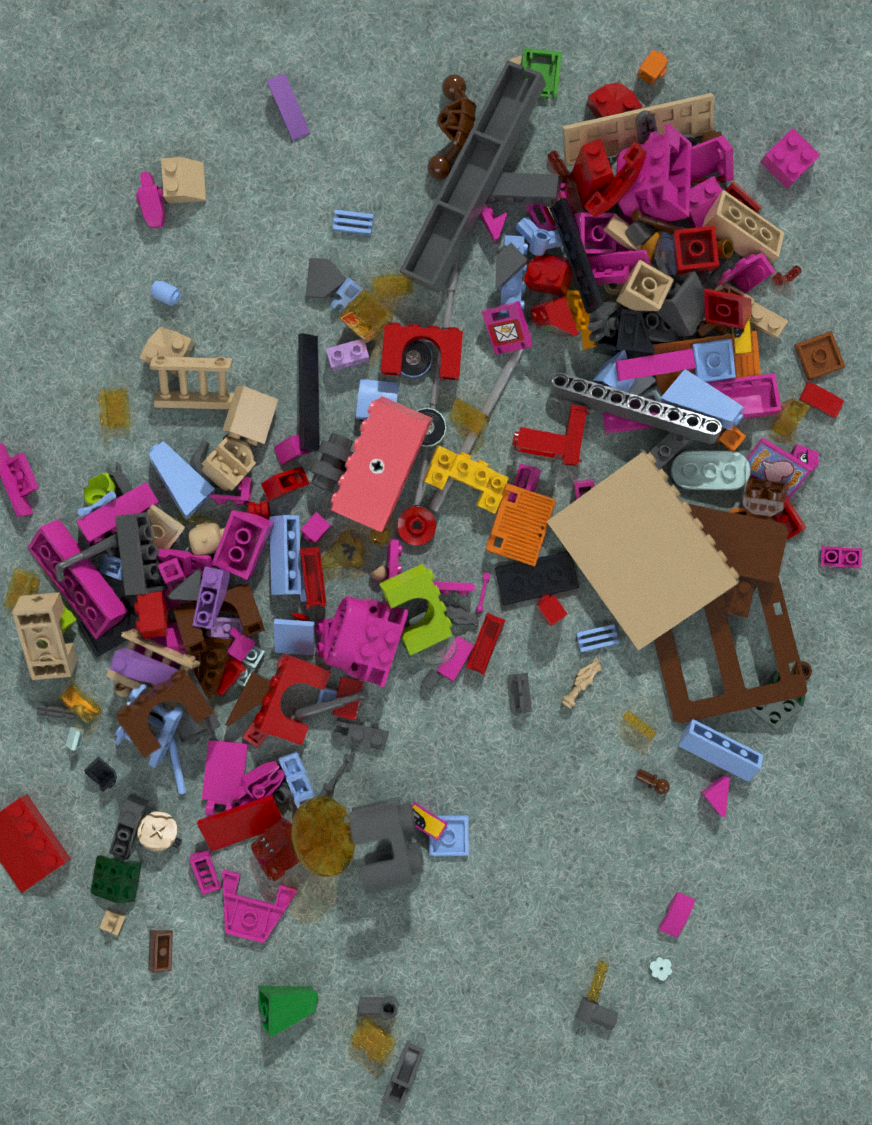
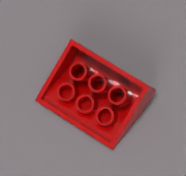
M28 794L20 797L0 811V862L21 893L71 860Z

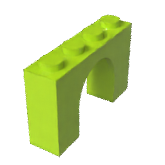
M423 564L379 583L384 598L391 608L413 598L428 600V609L424 617L415 624L404 628L400 636L403 646L410 656L453 636L450 630L452 623L448 616L445 617L444 614L447 611L446 607L438 598L441 596L437 585L433 584L435 577L431 569L427 570Z

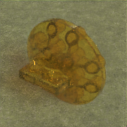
M317 796L304 801L297 809L292 825L289 827L293 848L298 860L307 871L318 877H332L342 873L353 859L355 849L350 822L345 823L344 815L349 820L345 807L326 796Z

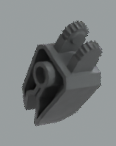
M616 300L605 301L601 307L590 314L589 323L587 324L588 330L592 331L589 335L590 341L597 342L604 336L613 337L618 330L620 311L624 305Z

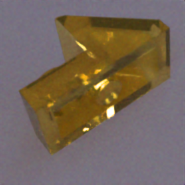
M794 398L781 403L782 411L771 426L772 431L787 438L790 437L810 409L809 405Z

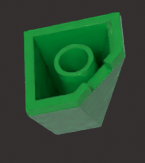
M258 986L259 1013H262V1017L265 1019V1022H262V1027L269 1037L277 1035L316 1012L318 994L310 986Z

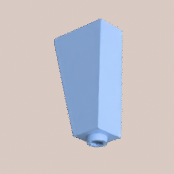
M686 369L661 397V403L714 418L721 423V427L729 430L734 425H739L744 417L742 415L744 408L742 405Z
M162 441L159 445L155 444L150 449L149 460L183 518L187 521L210 499V494H214L215 488Z

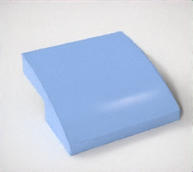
M360 379L356 419L367 420L370 416V413L367 412L371 402H374L375 399L377 400L381 396L397 402L399 383Z

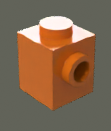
M653 49L640 66L637 75L653 86L658 78L662 79L668 71L666 66L669 60L666 59L663 53L656 52Z

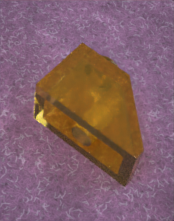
M386 274L371 277L376 302L414 294L411 281L406 279L403 274Z

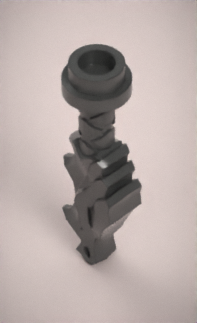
M428 600L425 604L426 608H428ZM445 605L447 610L444 612L445 617L448 616L452 624L457 626L469 624L475 627L479 626L476 612L470 614L464 611L461 606L456 608L453 605L449 607Z

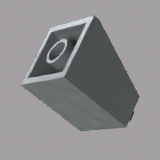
M694 271L670 276L674 280L660 310L655 311L679 337L694 334L698 324L705 319L704 289Z

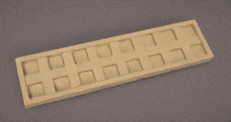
M709 93L562 126L564 163L566 166L574 165L581 147L600 138L607 157L619 155L622 150L630 148L635 141L639 143L635 121L637 115L644 110L649 111L655 117L657 132L661 135H665V124L669 123L681 134L689 133L693 137L703 136L714 130V95ZM646 117L643 124L646 126L647 129L648 127L646 124V120H648V118ZM649 135L644 138V143L649 140Z

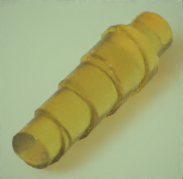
M181 513L178 516V521L185 522V524L215 523L213 519L195 514L187 521Z

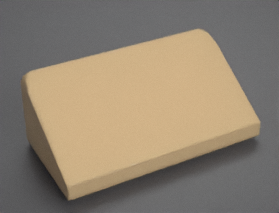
M616 214L612 216L603 229L629 251H637L642 246L641 244L637 247L625 232L630 225Z

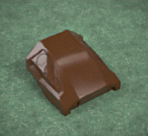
M749 478L743 497V506L752 514L773 516L783 510L789 483Z

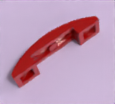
M636 141L622 157L626 161L625 165L601 194L596 190L584 207L593 217H597L613 207L627 193L637 179L643 167L647 151Z

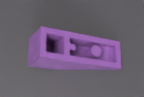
M126 647L115 650L109 668L126 677L155 685L159 682H165L174 672L178 671L176 668Z

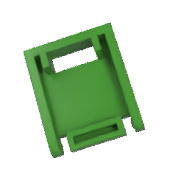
M524 48L522 58L524 70L527 67L542 73L546 83L539 98L549 99L550 92H553V99L557 100L562 52ZM533 56L551 58V65L532 63Z

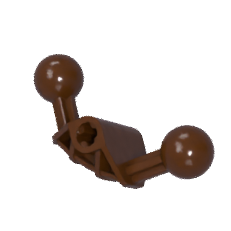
M457 74L447 76L442 83V91L445 97L456 101L446 105L437 118V124L441 131L453 142L443 155H434L428 162V172L431 177L437 180H443L448 177L452 169L451 161L463 148L476 120V104L468 99L465 94L467 89L466 82Z

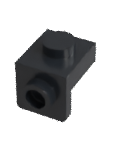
M99 756L84 770L85 774L99 785L102 792L107 788H111L116 783V771Z

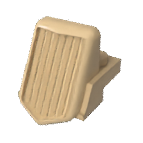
M226 436L202 463L204 466L202 472L222 490L227 491L230 489L232 491L256 462L247 442L233 438L229 439Z

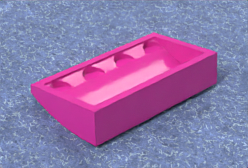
M775 373L706 382L729 398L761 395L763 415L745 417L743 419L779 415L782 411Z

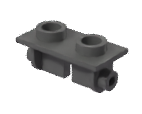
M528 673L508 675L512 714L532 712Z

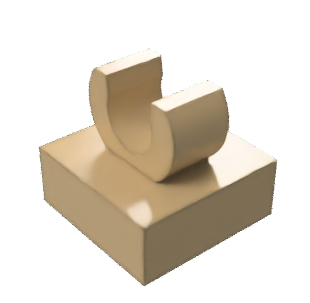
M108 908L100 929L118 936L126 915Z

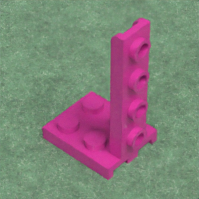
M399 540L387 542L386 580L401 574V564H398V557L402 556V545H399ZM433 582L434 585H437L440 594H450V590L458 591V595H469V591H475L473 583Z

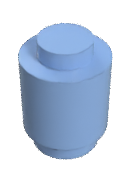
M155 281L151 287L150 294L155 299L169 306L178 304L181 299L180 289L164 281Z

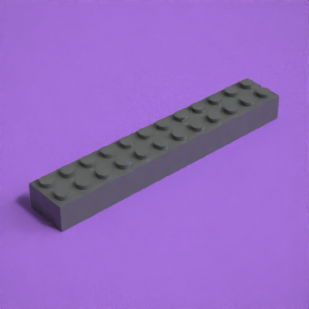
M507 60L400 269V272L406 279L440 293L546 85L542 73L527 67L524 70L522 65Z

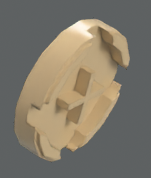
M152 812L140 821L137 831L138 839L141 845L150 851H163L175 842L177 824L167 813Z

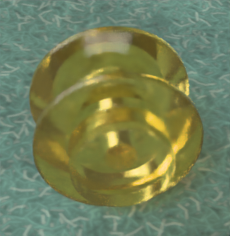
M372 528L369 539L373 544L384 546L390 539V531L385 528L383 532H379Z

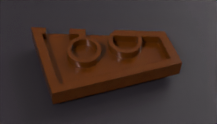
M204 636L208 650L195 654V660L200 662V665L195 667V676L205 696L214 697L217 694L229 656L227 651L234 639Z

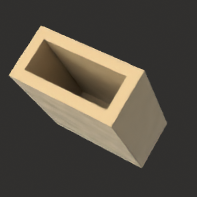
M236 386L222 431L228 432L229 437L237 440L240 437L246 439L245 442L257 446V443L265 444L278 399L245 386Z

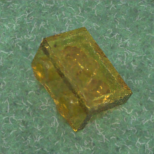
M100 389L98 403L99 406H102V414H100L101 425H104V428L107 430L131 428L127 389Z
M14 568L3 606L14 609L20 596L33 595L34 590L36 591L39 587V575Z

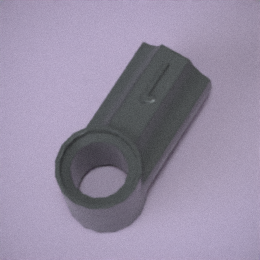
M391 995L385 998L360 997L359 1016H376L392 1019L397 1014L399 1002L396 997ZM392 1004L394 1009L389 1011L384 1005Z
M582 997L575 1016L583 1022L589 1024L593 1022L612 1030L616 1025L618 1013L599 1005L598 1002L592 999L589 1001L587 997Z

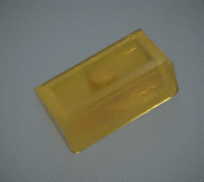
M459 398L455 399L449 416L479 436L491 420L487 415Z

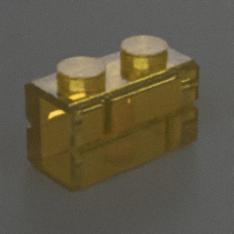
M367 1016L363 1017L350 1036L351 1044L356 1049H363L368 1053L367 1056L373 1062L378 1061L381 1064L393 1050L397 1040Z

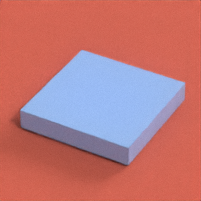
M731 338L692 344L695 376L704 382L736 378Z
M275 619V653L314 655V622Z
M468 815L438 816L448 822V825L438 841L429 836V856H469Z

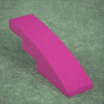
M693 349L615 362L618 381L695 368Z
M158 548L159 555H157L159 564L177 557L186 576L198 568L201 569V575H203L204 567L212 568L211 556L195 555L193 552Z

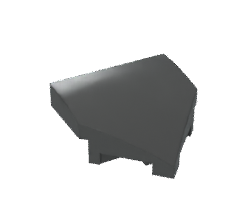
M309 258L306 297L332 298L347 278L342 275L337 266L329 259Z

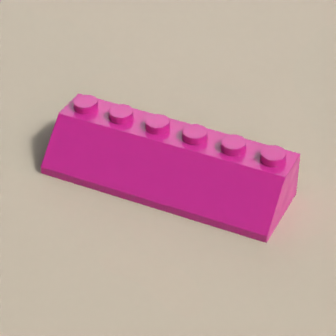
M59 519L38 529L27 548L95 639L101 637L126 615L128 610L124 603L120 601L112 587L107 584L102 574L92 564L90 558L83 559L64 569L65 579L58 583L55 566L83 550Z

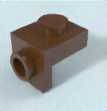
M704 320L697 326L698 331L694 335L697 338H702L713 328L719 335H724L728 330L725 325Z

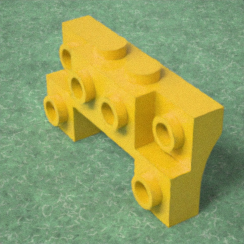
M436 446L423 482L443 490L448 477L481 491L475 506L495 514L509 478L493 471V469L489 468V464L484 461L478 460L476 462L471 460L472 456L467 453L461 452L456 454L441 446Z

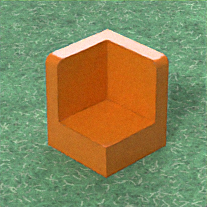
M735 426L731 430L725 428L716 443L721 442L733 452L746 438V435Z

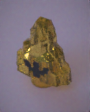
M349 530L342 533L339 540L333 543L332 550L322 556V568H335L339 565L344 568L364 566L365 563L361 554L366 551L360 539L354 540Z

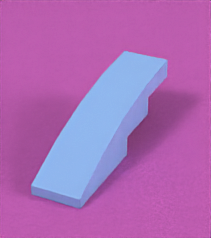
M296 750L279 757L286 781L294 795V802L308 833L310 834L327 827L298 751Z

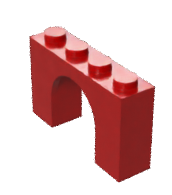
M396 322L385 325L381 375L401 376L402 357L405 348L413 341L428 340L437 346L441 354L440 380L459 381L463 331H459L457 327H448L446 330L434 325H430L428 328H421L418 324L401 326L400 323Z
M283 653V656L277 662L275 676L273 675L270 679L268 693L262 699L260 713L258 712L255 716L254 727L261 732L302 745L309 726L283 715L280 707L281 697L289 686L296 683H305L324 690L331 671Z

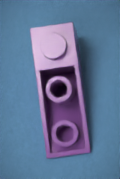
M204 567L192 626L213 629L227 592L230 572Z

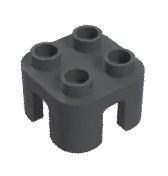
M399 797L352 807V812H349V822L355 844L360 845L382 839H389L392 844V848L370 852L365 855L366 865L362 866L360 870L365 893L369 894L414 884L415 874L424 873V859L420 842L409 843L407 835L414 833V826H416L411 802L401 804Z

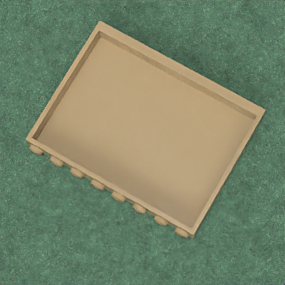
M646 451L640 453L547 521L638 651L738 584L739 580L737 578L740 577L733 567L729 568L726 564L728 559L721 550L719 552L713 546L716 544L710 534L705 535L702 530L704 526L698 518L694 519L692 517L690 506L686 501L682 503L678 497L680 493L674 485H669L666 481L668 479L667 474L663 469L659 470L656 467V459L651 453L647 454Z

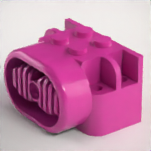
M668 123L665 124V135H661L657 131L652 132L649 135V140L644 145L641 144L647 151L643 167L631 188L618 201L620 209L629 218H631L633 211L636 209L640 210L644 215L666 222L689 217L692 143ZM629 148L622 150L618 156L616 175L626 163L622 157Z
M344 597L336 610L326 640L324 662L327 665L340 668L352 677L384 687L409 611L399 607L391 608L389 604L371 598Z

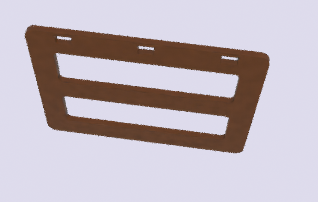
M779 577L777 584L756 580L780 675L779 682L749 689L745 687L726 613L704 608L725 693L722 695L691 701L688 696L672 628L654 640L672 715L676 722L685 723L692 719L699 720L803 697L807 693V685ZM780 602L783 614L776 615L773 604ZM795 662L798 674L791 675L789 664Z

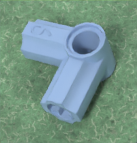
M529 217L522 218L517 223L516 229L522 236H525L524 238L529 243L528 249L534 255H544L546 249L563 245L558 230L547 232L544 229H539Z

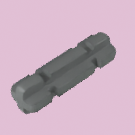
M43 704L37 707V715L71 720L76 717V712L71 708L48 707V705Z

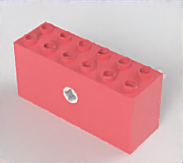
M381 396L379 399H375L374 402L372 401L367 413H370V416L362 423L360 431L363 433L359 439H356L352 449L355 452L351 457L349 456L345 465L348 469L344 475H341L338 482L340 489H338L337 493H334L330 502L333 504L332 511L379 532H383L390 521L433 419Z

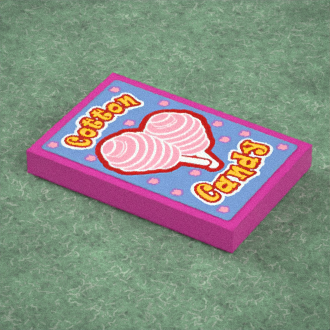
M763 437L746 458L750 465V475L758 480L789 483L786 495L789 499L813 469Z

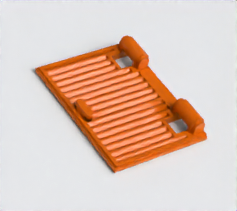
M507 483L502 493L503 497L485 550L535 567L548 527L547 521L551 518L556 500ZM511 492L517 494L514 503L508 501ZM497 537L503 539L500 548L494 546Z

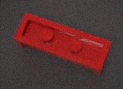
M572 404L570 407L566 430L567 441L561 462L563 465L577 467L578 463H582L579 456L586 415H590L585 406Z
M320 547L300 549L307 601L306 608L309 609L314 606L325 607L327 606Z
M489 613L486 614L466 668L485 675L487 665L503 624L506 621L505 619Z

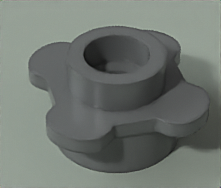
M282 783L281 787L278 786L274 791L275 799L281 804H287L289 800L292 801L294 799V795L286 783Z

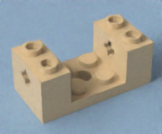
M60 592L20 596L12 611L32 680L71 677L78 661L74 643H64L59 625V620L64 611ZM38 640H44L48 645L43 646L38 643Z

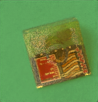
M365 289L337 315L365 343L379 336L384 331V326L389 325L393 320V314Z

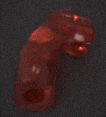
M795 265L784 276L777 272L772 277V281L777 286L784 285L793 281L802 273V270L799 266Z

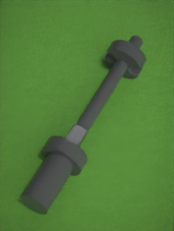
M352 751L349 755L345 753L343 756L346 759L333 779L329 783L325 782L323 784L324 788L317 796V800L323 803L328 794L334 791L333 785L349 762L353 764L355 761L352 758L355 752Z

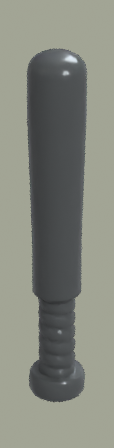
M360 689L359 692L345 697L341 696L295 711V718L298 721H303L360 699L365 701L368 699V693L366 689Z

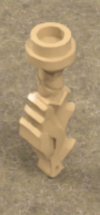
M597 657L594 658L591 664L579 669L576 674L577 677L574 679V688L569 693V696H563L561 703L571 709L575 706L574 699H576L580 691L586 690L589 684L593 685L595 674L602 671Z

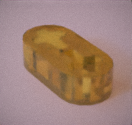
M629 710L622 716L625 721L650 740L656 735L657 732Z

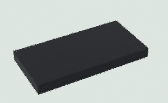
M568 551L539 557L535 567L517 562L494 568L503 606L543 597L546 594L552 595L579 588L573 559Z
M139 594L126 595L120 599L128 612L120 622L97 639H95L83 621L78 623L79 628L97 658L128 640L121 635L122 632L130 631L136 627V621H139V615L135 612V602H138L137 595Z

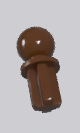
M643 769L637 771L635 778L648 785L649 789L654 787L655 791L661 795L668 793L670 790V784L667 780H657L656 774L652 775Z

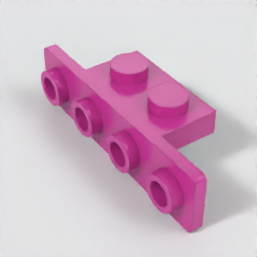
M646 250L587 255L598 285L626 282L631 270L639 260L651 266Z
M0 443L1 480L17 517L30 516L33 514V511L26 496L39 489L25 453H18L10 458L5 445Z

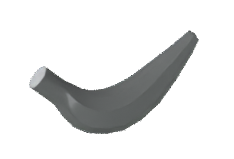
M202 440L199 448L191 456L190 466L210 485L219 487L202 472L204 455L209 446L208 442Z

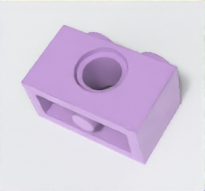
M362 339L326 349L333 371L370 361L365 341Z

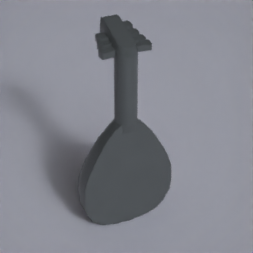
M112 535L87 550L58 563L55 566L58 583L65 579L64 569L83 559H89L106 552L109 557L115 555V549L119 548L118 535Z

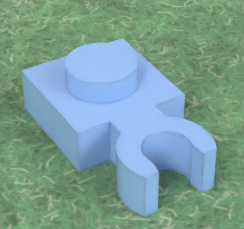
M347 278L336 292L340 295L339 299H335L331 306L335 309L338 304H341V309L338 312L343 315L347 310V304L354 305L364 292V289L350 278Z

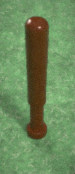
M637 209L631 215L632 221L651 225L652 228L672 235L674 230L686 229L664 220L644 215Z

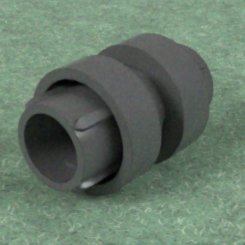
M331 433L329 441L322 440L318 452L323 454L320 462L314 460L310 468V472L314 474L311 484L333 492L341 475L345 474L342 471L344 464H346L349 456L351 457L353 454L350 451L353 444L352 440L336 433Z

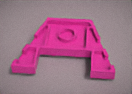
M223 869L225 933L264 943L297 893L298 888L281 884L275 904L236 894L241 873Z

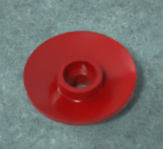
M410 507L398 519V533L408 544L423 545L429 542L436 532L435 517L424 507ZM414 522L421 524L419 529L413 527Z

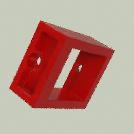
M520 427L518 432L515 431L512 446H515V451L561 459L564 455L567 435Z

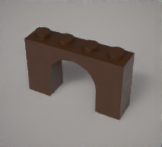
M249 583L227 590L220 611H229L237 615L246 637L265 631ZM198 600L173 608L187 654L190 655L208 650L202 633V627L192 626Z
M185 669L174 672L168 680L157 683L153 690L139 695L133 703L122 706L115 714L117 721L143 758H146L162 747L158 738L148 726V716L157 704L169 700L181 703L196 724L214 713Z

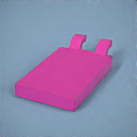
M208 740L202 799L207 800L206 815L215 814L216 804L226 805V811L235 808L236 803L242 800L241 797L236 801L231 795L242 785L241 779L245 775L247 743Z

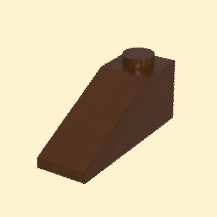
M255 671L251 673L225 724L226 726H231L262 703L264 695L268 693L270 688L269 678Z

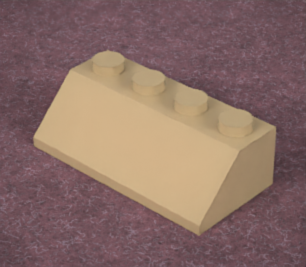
M722 190L706 214L702 227L715 225L716 239H730L733 243L734 251L738 255L747 258L753 253L756 256L763 252L769 263L772 264L779 257L784 232Z

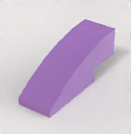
M285 73L267 80L292 140L294 141L310 134Z

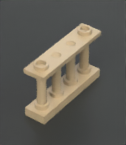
M153 356L150 370H158L161 391H157L154 399L155 408L229 409L234 393L227 392L226 372H230L232 358ZM166 370H178L180 391L169 390ZM186 371H198L200 392L188 391ZM206 371H218L219 392L208 391Z
M135 629L122 632L121 636L129 640L126 648L134 651L136 644H139L146 648L144 655L152 658L153 653L156 652L164 656L162 663L170 665L171 660L182 664L180 670L185 669L187 672L189 668L192 669L200 665L199 661L194 660V656L186 653L181 654L149 638L144 639L141 632L138 633ZM108 669L106 674L107 677L132 689H139L144 684L147 686L144 693L150 692L155 684L129 678ZM169 700L162 702L173 708H175L178 704L180 706H183L181 703L177 701Z

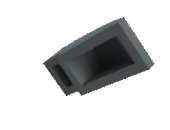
M406 1042L382 1098L383 1101L402 1109L425 1049Z

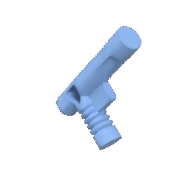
M110 491L92 506L79 508L78 514L80 516H87L112 501L116 494Z

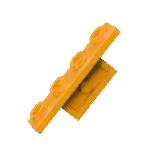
M568 290L567 295L562 297L566 298L577 331H581L583 350H588L596 347V341L592 342L589 340V335L592 332L587 328L590 314H586L579 291Z

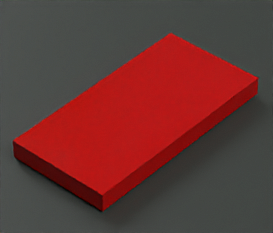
M269 795L197 821V826L210 850L215 851L286 826V823L273 795Z

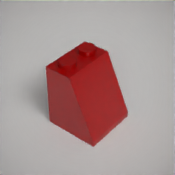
M601 138L581 147L571 172L582 208H585V204L596 190L602 194L614 179Z

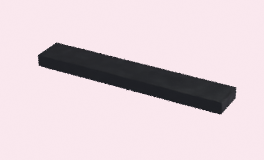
M561 198L550 210L586 314H590L604 303L567 198Z
M301 333L298 334L300 450L316 452L320 447L318 336Z

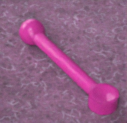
M489 573L483 574L484 581L479 605L476 607L478 613L483 612L482 605L487 581L490 579Z

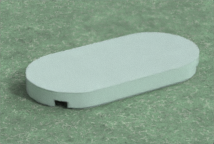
M685 451L679 454L672 462L671 476L678 486L687 490H735L747 482L750 476V465L743 455L735 451Z

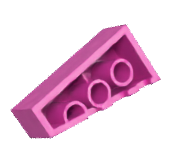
M147 482L78 520V529L88 545L92 547L111 535L117 534L115 516L147 512L152 504L156 507L159 506V501Z

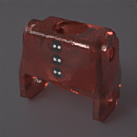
M284 818L268 828L251 845L252 852L261 869L273 881H277L284 876L286 870L294 867L312 851V845L306 837Z

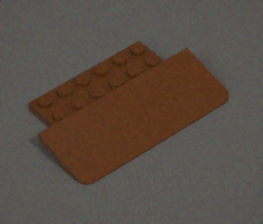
M688 504L692 509L690 512L694 519L698 518L704 526L702 530L705 535H711L716 543L713 546L718 552L721 550L728 559L726 564L729 568L733 567L740 576L737 578L739 580L738 584L702 608L748 618L756 580L777 584L788 536L787 527L779 522Z

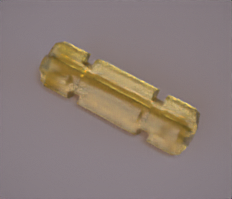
M601 960L598 961L597 970H595L590 985L592 988H589L587 994L588 998L596 1001L599 998V990L602 989L606 977L605 972L609 968V964Z

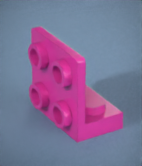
M723 135L691 147V180L699 179L715 172L722 176L726 182L734 180L733 147Z
M763 252L756 256L753 253L747 258L738 261L733 269L724 272L721 275L722 279L717 284L720 286L733 279L739 290L747 294L776 271Z

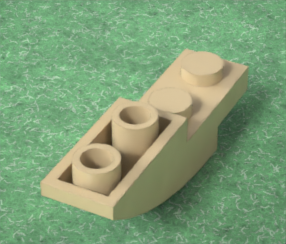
M727 283L718 285L715 291L751 298L752 314L749 317L750 327L758 332L763 331L778 339L788 324V320L755 302L754 298Z

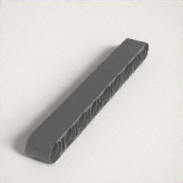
M556 373L552 377L551 392L557 398L708 444L715 443L719 438L721 423L714 418L565 373Z

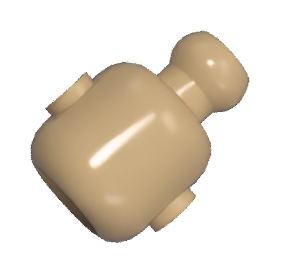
M207 522L196 525L188 534L193 553L195 555L214 557L225 528L220 529L218 524H208Z

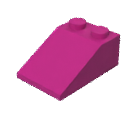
M715 176L690 189V213L686 219L691 228L703 226L706 214L722 191Z

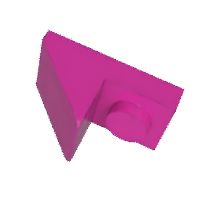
M485 204L479 215L495 245L500 239L507 213L493 219L495 217L493 210Z

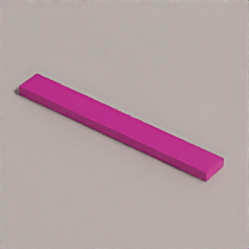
M761 395L731 398L744 407L743 418L763 415ZM603 413L605 434L655 428L610 413Z

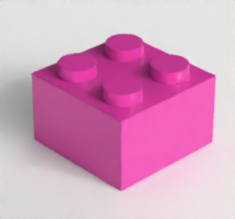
M792 128L765 154L760 163L788 189L815 163L820 154Z
M590 213L573 214L587 255L616 252V240L603 230L616 213H603L597 217H593Z

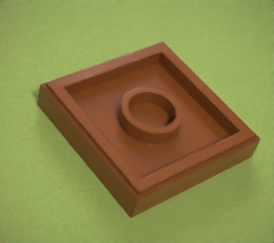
M832 331L794 345L808 381L845 367Z

